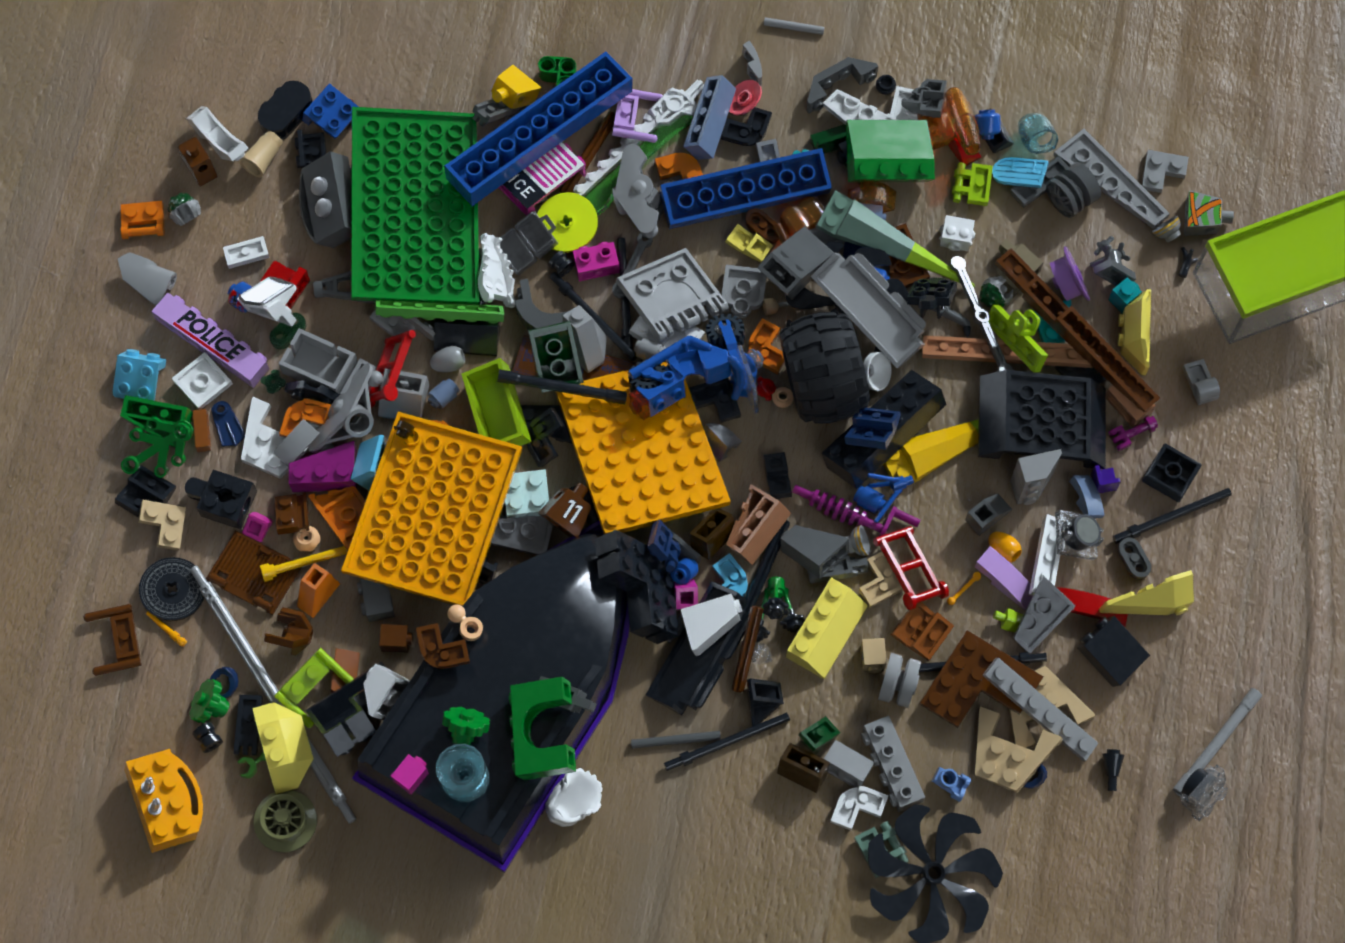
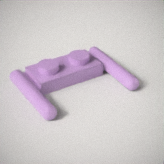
M632 89L630 94L617 102L612 136L655 143L657 141L656 135L634 131L638 100L644 99L657 102L663 95Z

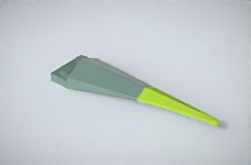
M836 190L833 192L815 226L817 229L836 239L862 247L883 250L888 256L960 283L956 272L950 266L855 199L852 200Z

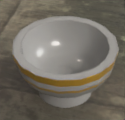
M1175 216L1155 228L1152 233L1160 239H1165L1167 243L1181 235L1179 231L1181 225L1179 217Z
M862 525L855 527L850 536H846L849 539V552H855L860 556H868L871 550L867 533Z

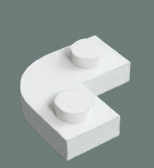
M865 786L851 788L839 797L830 823L852 830L859 810L880 818L889 795Z

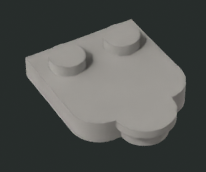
M734 265L725 266L722 297L728 303V306L731 307L733 315L738 316V318H745L749 316L751 310H756L762 306L766 277L758 268Z

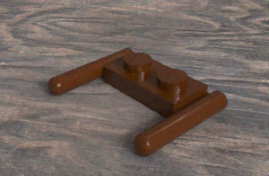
M131 603L84 614L85 622L110 617L118 660L116 663L94 667L92 670L93 675L98 676L142 666Z

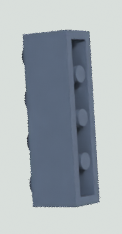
M723 75L706 78L683 146L697 160L714 158L736 88Z

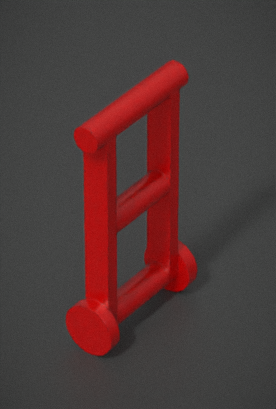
M414 330L385 339V346L375 371H379L382 376H384L385 368L391 369L381 391L378 392L379 387L369 386L371 407L375 405L376 401L382 399L393 401L398 397V390L395 385L412 339L416 337ZM401 342L395 360L389 362L395 344Z
M912 526L873 538L874 545L880 546L905 592L903 603L908 610L915 609L917 603L939 596L941 599L949 596L947 584L944 581H937L912 535L914 534ZM904 537L916 559L899 565L887 543ZM921 567L932 589L915 594L903 572Z

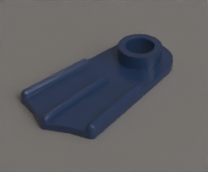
M219 401L215 403L212 407V415L221 446H237L245 438L242 426L227 402ZM224 407L225 410L223 412L217 411L218 408Z

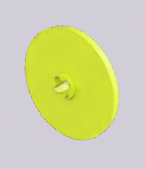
M566 192L550 197L542 204L537 213L540 218L548 215L556 226V230L552 235L557 240L558 245L552 250L557 252L564 251L565 253H570L579 249V247L588 245L594 238L598 228V217L594 206L588 199L576 193ZM564 219H568L569 221H571L569 222V226H565V224H563ZM544 220L543 223L550 230V225L546 220Z

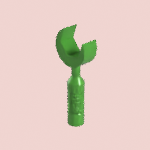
M264 752L255 760L250 757H243L238 761V764L247 762L250 765L248 773L240 775L242 778H251L256 774V764L260 761H266Z

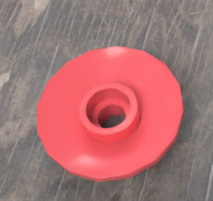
M745 80L735 86L736 91L729 110L731 114L736 116L744 115L757 105L762 94L761 86L757 81Z

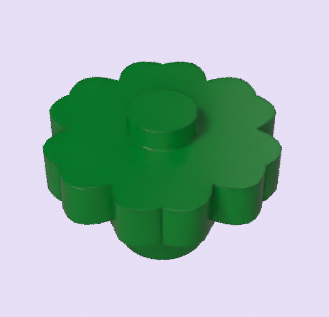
M207 679L201 684L199 691L195 693L191 702L192 708L189 713L191 720L205 723L211 716L222 718L226 715L230 703L225 697L219 695L222 691L220 682L214 679Z
M451 707L449 711H444L442 725L448 727V730L452 732V741L455 745L468 747L476 736L481 737L483 733H488L490 719L483 717L484 713L475 709Z

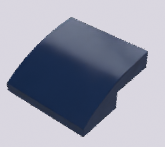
M875 408L859 409V413L852 417L853 426L845 436V443L848 445L887 449L897 429L901 416L900 412Z

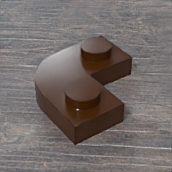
M438 623L416 628L421 654L429 665L438 669H447L470 664L465 639L443 644Z

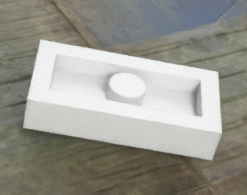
M263 236L223 247L229 269L270 258Z

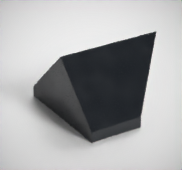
M752 678L747 679L746 689L752 726L762 723L780 705L784 704L781 683Z

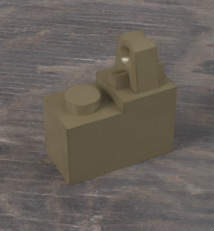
M1005 239L999 245L998 250L1002 254H1005L1012 248L1036 274L1041 271L1044 262L1023 244L1020 246L1016 244L1014 246ZM999 268L996 269L995 277L1002 276L1007 280L1002 285L1006 286V293L1013 289L1012 294L1014 297L1020 290Z

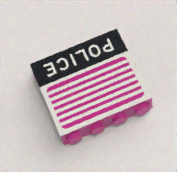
M561 142L498 188L527 216L532 211H535L534 206L577 172L580 171L583 176H586V164L580 156H576L567 143L563 144Z

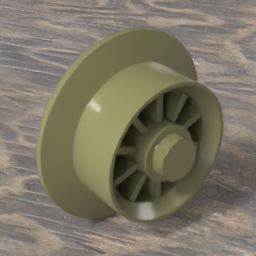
M294 790L277 795L274 792L268 795L259 804L254 815V830L258 839L264 846L276 852L286 853L300 849L310 841L317 826V813L314 805L305 795Z

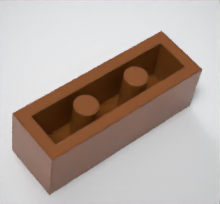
M206 409L193 410L195 448L197 452L211 451L208 412Z

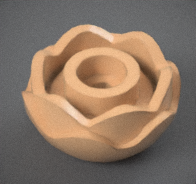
M309 526V531L301 529L300 532H295L293 535L295 547L299 551L304 552L315 550L321 540L317 529Z

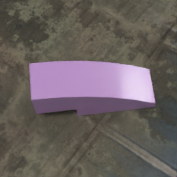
M990 546L976 562L975 568L992 581L991 584L1022 609L1026 610L1032 599V596L1029 595L1031 583L1009 561Z

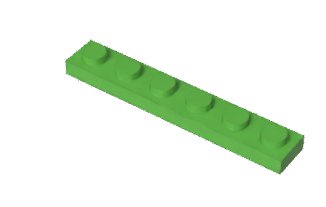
M395 300L375 301L376 315L384 318L401 316L405 319L422 317L425 320L440 318L446 321H455L456 319L467 322L486 321L491 324L504 322L503 306Z

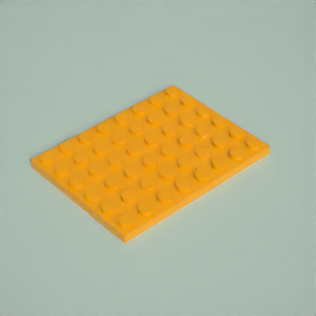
M664 361L661 366L664 365L666 367L667 361ZM629 370L583 381L584 383L579 384L627 392L625 405L555 391L604 535L614 530L624 533L652 526L659 519L662 522H667L730 505L731 500L685 379V398L680 399L652 417L638 407L636 403L637 397H634L630 392Z
M398 412L342 566V573L451 605L463 606L475 591L522 452V446ZM398 421L409 423L415 427L413 431L414 436H409L408 439L396 435L397 430L394 429V426H397Z

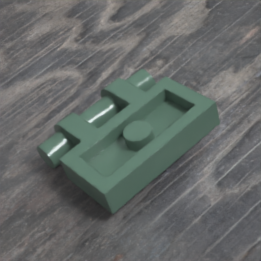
M888 821L882 823L880 826L883 830V841L888 840L893 848V851L889 853L895 858L908 863L907 851L898 841L895 829L891 828ZM875 827L854 837L868 866V844L878 835ZM872 872V874L874 875L875 879L878 878V877H880V876H877L876 874H874V873Z

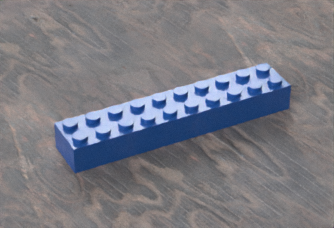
M604 52L444 165L446 179L471 206L475 205L632 92L633 78L607 52Z

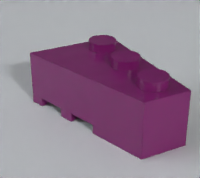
M355 441L289 463V485L292 492L342 490L355 486L357 489V483L351 480L357 457Z

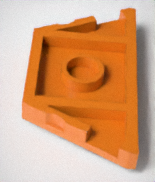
M355 486L346 487L342 490H330L328 494L315 496L314 493L308 495L312 504L348 551L366 502Z

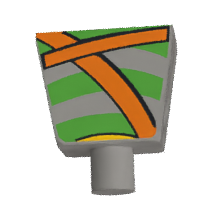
M1189 191L1185 200L1184 235L1217 234L1222 223H1233L1234 212L1222 210L1221 198Z

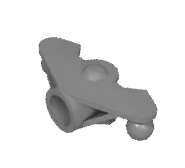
M633 143L627 145L623 150L616 187H613V197L619 214H627L645 237L654 238L658 234L657 220L659 212L656 209L661 202V196L658 190L653 187L651 179L647 175H643L641 168L648 159L637 144Z
M367 363L362 366L352 377L347 392L339 395L333 401L328 412L329 418L325 424L316 429L319 435L309 445V451L312 453L318 451L320 453L334 448L332 442L352 437H363L371 431L374 419L371 414L368 385L379 387L383 382L382 374L379 371H373L372 365Z

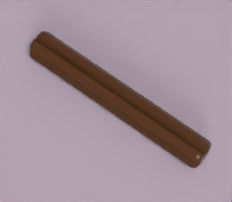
M758 606L750 608L732 684V690L739 693L745 690L763 614V608Z

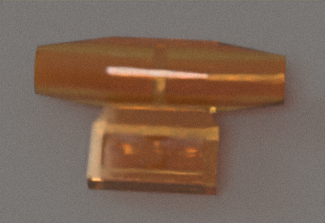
M950 88L946 92L947 113H942L941 118L923 116L919 120H927L933 150L949 145L956 138L967 155H975L981 150L979 127L972 107L960 88Z

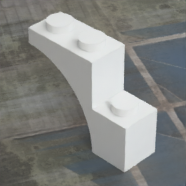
M201 106L186 118L201 139H206L221 159L238 161L244 157V152L248 149L246 144L233 136L207 107Z

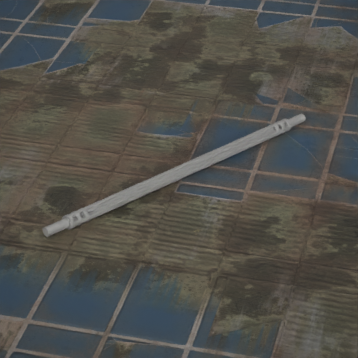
M198 566L192 567L190 571L200 586L199 590L270 703L275 702L285 707L274 697L279 690L211 582H207ZM308 738L313 755L310 767L333 804L339 807L349 824L353 823L356 817L346 803L347 798Z

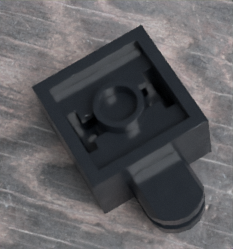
M213 469L208 481L192 477L185 483V492L188 497L199 501L197 510L201 517L240 530L242 529L257 493L253 482Z

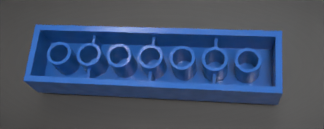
M820 148L661 184L659 191L670 230L745 213L754 208L762 209L828 194L832 189L823 149Z

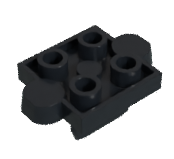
M935 277L919 279L914 282L907 296V305H918L922 318H924L927 310L937 308V318L940 319L945 306H950L957 291V282Z

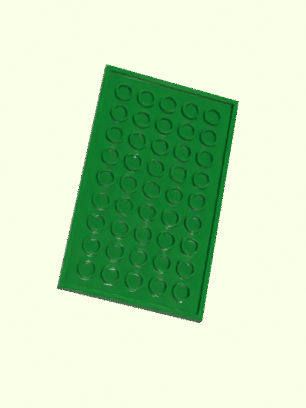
M352 107L351 300L479 304L478 203L471 206L446 179L444 165L477 143V122L473 120L475 113Z

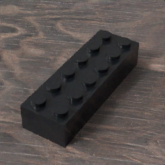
M911 369L871 407L899 411L901 414L897 429L887 449L846 444L845 436L853 426L852 424L821 453L827 469L854 488H859L869 478L867 476L868 473L873 474L947 405L942 389Z

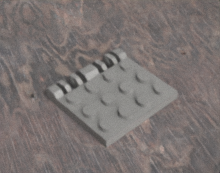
M686 248L619 276L616 280L617 285L648 325L652 336L657 342L674 335V330L668 322L670 320L673 327L680 333L685 329L700 324L701 321L708 320L707 312L714 317L729 310L728 303Z

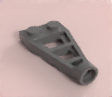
M351 271L323 279L322 281L313 282L315 298L329 297L375 304V301L351 300V292H340L338 290L339 282L351 280Z

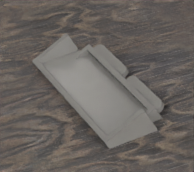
M834 253L811 275L812 279L896 368L902 366L925 346L919 336L925 332L923 329L926 326V322L910 305H907V302L899 293L893 292L889 294L887 292L889 283L862 254L850 255L845 260L839 253Z

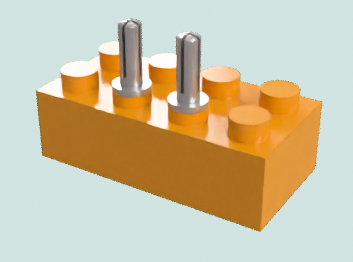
M170 749L126 761L124 771L151 853L196 840L202 821L203 802L197 780L187 765L171 753ZM178 769L183 771L195 790L198 803L197 815H193L191 812L190 794L184 780L177 771Z

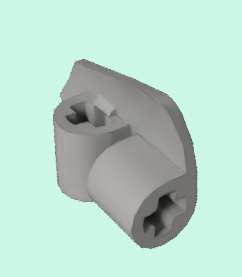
M131 252L118 258L123 280L155 306L162 300L166 290H172L176 283V272L159 267L147 258Z

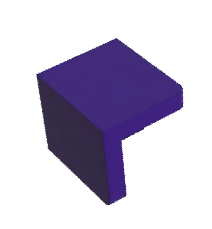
M1097 465L1094 466L1091 472L1092 480L1099 493L1117 491L1121 481L1120 478L1115 477L1113 468L1100 470V466Z

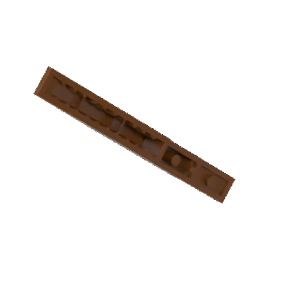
M1012 248L996 260L995 265L1023 293L1022 298L1077 353L1138 408L1146 412L1160 399L1072 305L1068 307Z

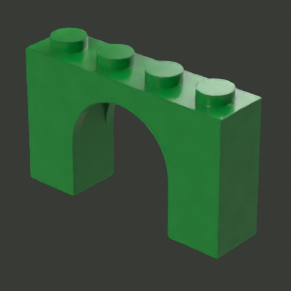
M563 677L510 685L509 703L512 707L510 725L513 729L511 746L515 758L512 768L515 776L523 780L576 772L574 748L567 744L536 748L530 735L532 722L540 712L548 708L572 704L570 681Z

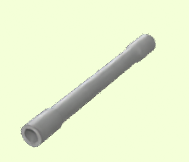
M1251 688L1238 708L1187 773L1174 786L1173 791L1178 796L1183 797L1182 789L1190 775L1199 768L1204 769L1243 718L1260 700L1262 694L1257 689Z

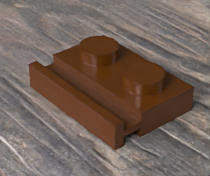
M306 492L299 496L291 494L275 497L276 529L278 535L300 532L301 529L310 530Z

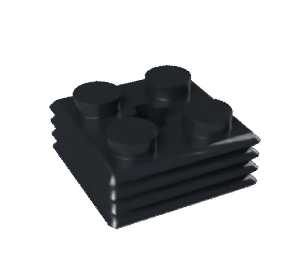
M1165 443L1144 475L1142 482L1176 502H1180L1202 464ZM1171 470L1175 472L1173 476L1169 474Z

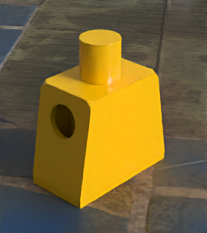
M511 65L496 78L491 92L495 102L499 103L502 101L509 108L515 109L531 105L535 102L542 87L516 66Z

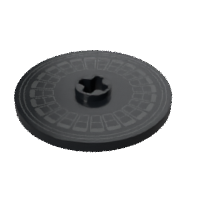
M177 557L164 558L150 565L143 573L139 583V596L144 608L154 617L165 621H178L194 614L204 601V596L199 590L200 586L190 571L196 565L188 560ZM176 585L177 592L172 591L168 593V586L173 587Z

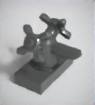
M1109 236L1107 240L1097 242L1098 249L1094 251L1095 256L1101 251L1105 255L1090 263V266L1094 268V273L1115 286L1127 277L1131 281H1135V272L1122 265V259L1130 260V256L1125 255L1123 250L1124 243H1119L1118 249H1111L1110 243L1114 240L1113 236Z

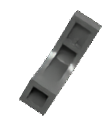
M528 279L520 280L521 288H517L519 300H515V307L524 327L527 330L562 323V316L568 311L553 314L542 312L532 302Z

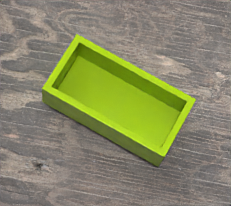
M501 358L461 373L478 433L519 446L530 443L531 438L515 385L497 382L499 369L510 371L509 365Z

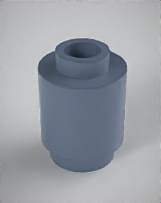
M448 378L446 381L440 382L428 393V402L435 409H443L457 397V393L460 390L454 381Z

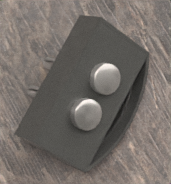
M331 151L301 169L299 184L300 211L304 227L315 244L335 248L351 239V167L347 156Z

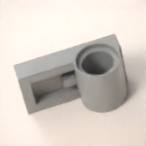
M1204 359L1183 365L1182 369L1198 405L1217 400L1220 397L1218 381L1215 377H1211Z

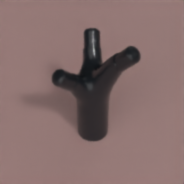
M1181 247L1183 263L1178 275L1186 278L1190 266L1197 262L1198 258L1192 259L1194 249H1190L1189 253H1187L1185 247Z

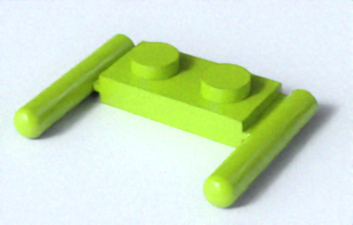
M321 647L274 695L287 709L301 715L303 723L307 728H311L314 723L297 704L331 669L346 684L354 679Z

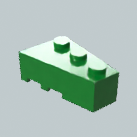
M125 395L120 416L146 433L166 437L171 433L158 429L155 431L149 430L146 426L147 420L151 417H158L160 421L175 424L179 420H185L191 424L193 412L188 407ZM151 420V425L156 427V422ZM180 427L181 433L186 434V429ZM176 441L170 444V446L174 449L176 447Z

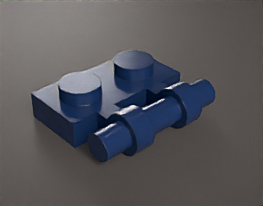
M659 519L652 525L647 547L649 552L661 562L665 560L667 572H673L678 565V557L681 552L680 544L672 539L673 533Z

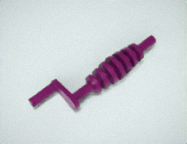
M795 485L792 493L808 499L811 507L815 503L818 504L816 510L819 512L825 507L824 515L826 516L829 515L830 511H833L831 519L836 520L838 514L842 516L839 522L844 523L846 518H849L848 525L852 526L855 521L857 522L856 527L860 525L866 526L879 532L880 536L886 534L893 517L915 527H918L921 521L893 506L885 525L869 519L865 511L862 514H858L860 508L857 506L854 511L850 510L852 507L851 502H848L846 507H843L845 499L842 497L837 504L835 503L836 495H832L830 500H828L829 493L824 492L822 496H819L820 490L817 489L815 492H811Z

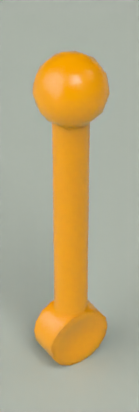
M975 572L968 583L953 597L947 599V603L954 605L956 599L975 581L981 579V574Z

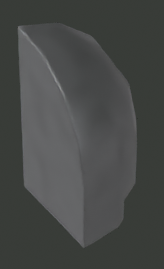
M715 423L705 424V434L713 455L719 462L728 457L726 454L732 447L736 449L742 442L725 426Z

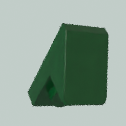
M825 716L800 732L798 736L808 750L816 755L824 745L834 740L841 732Z

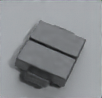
M532 211L515 225V229L511 228L500 237L502 238L500 248L503 250L502 253L507 254V260L511 261L509 268L511 267L518 276L537 262L536 257L540 259L558 245L557 240L552 235L556 230V226L548 215L540 218L535 211ZM544 220H546L550 225V230L543 223Z

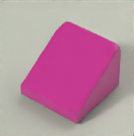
M252 512L248 515L242 534L262 542L273 520L260 513Z

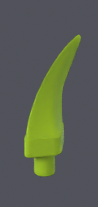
M1007 608L1005 613L995 610L993 614V619L1001 621V629L1016 632L1023 617V614Z

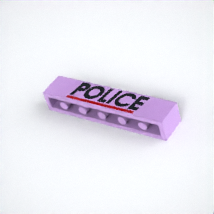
M167 293L151 311L155 320L202 353L206 352L212 360L252 388L268 372L267 358L259 352L255 354L250 350L251 348L244 341L238 342L235 340L234 335L228 330L224 329L222 331L219 329L215 321L211 318L205 319L202 317L201 312L195 307L189 308L186 306L185 301L179 296L175 295L173 297Z

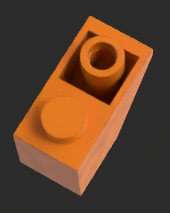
M314 563L301 579L297 607L314 618L340 583L328 571Z

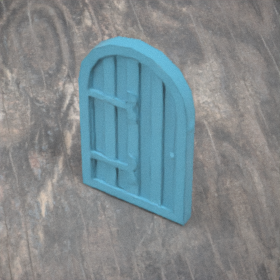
M1014 157L1003 158L994 164L992 176L995 181L1004 185L1041 188L1049 162L1047 160Z

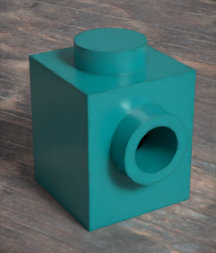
M1127 277L1112 289L1108 300L1123 314L1125 307L1136 299L1142 291L1136 282L1131 281Z

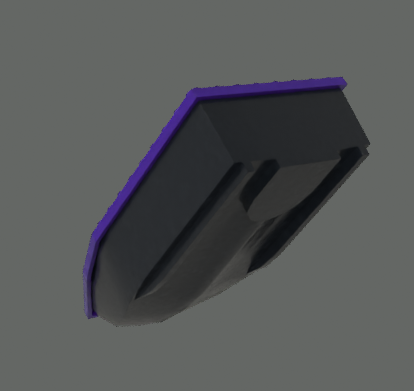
M599 520L581 530L578 537H570L548 551L511 567L476 590L462 606L465 609L466 617L478 618L483 625V631L479 639L475 641L465 640L470 664L438 669L423 660L357 759L358 770L352 778L355 782L504 873L546 809L545 804L554 787L565 776V774L529 780H523L515 776L512 768L515 758L511 746L513 729L510 725V716L512 715V707L509 703L510 685L539 681L541 676L549 679L563 677L570 681L572 687L586 693V699L597 704L594 713L581 709L580 713H574L559 707L548 708L540 712L532 722L530 735L536 748L567 744L575 749V760H577L613 703L629 637L630 623L626 591L600 580L598 576L597 561L616 553L612 552L601 558L597 557L595 539L604 535ZM450 621L441 633L443 644L464 640L460 635V623ZM467 628L469 633L475 632L474 628ZM451 707H463L484 713L483 717L490 719L488 733H483L481 737L476 736L468 747L455 745L452 741V732L448 730V727L442 725L444 711H449ZM408 754L413 758L418 756L427 764L425 767L429 773L412 795L393 782L391 778L393 772Z

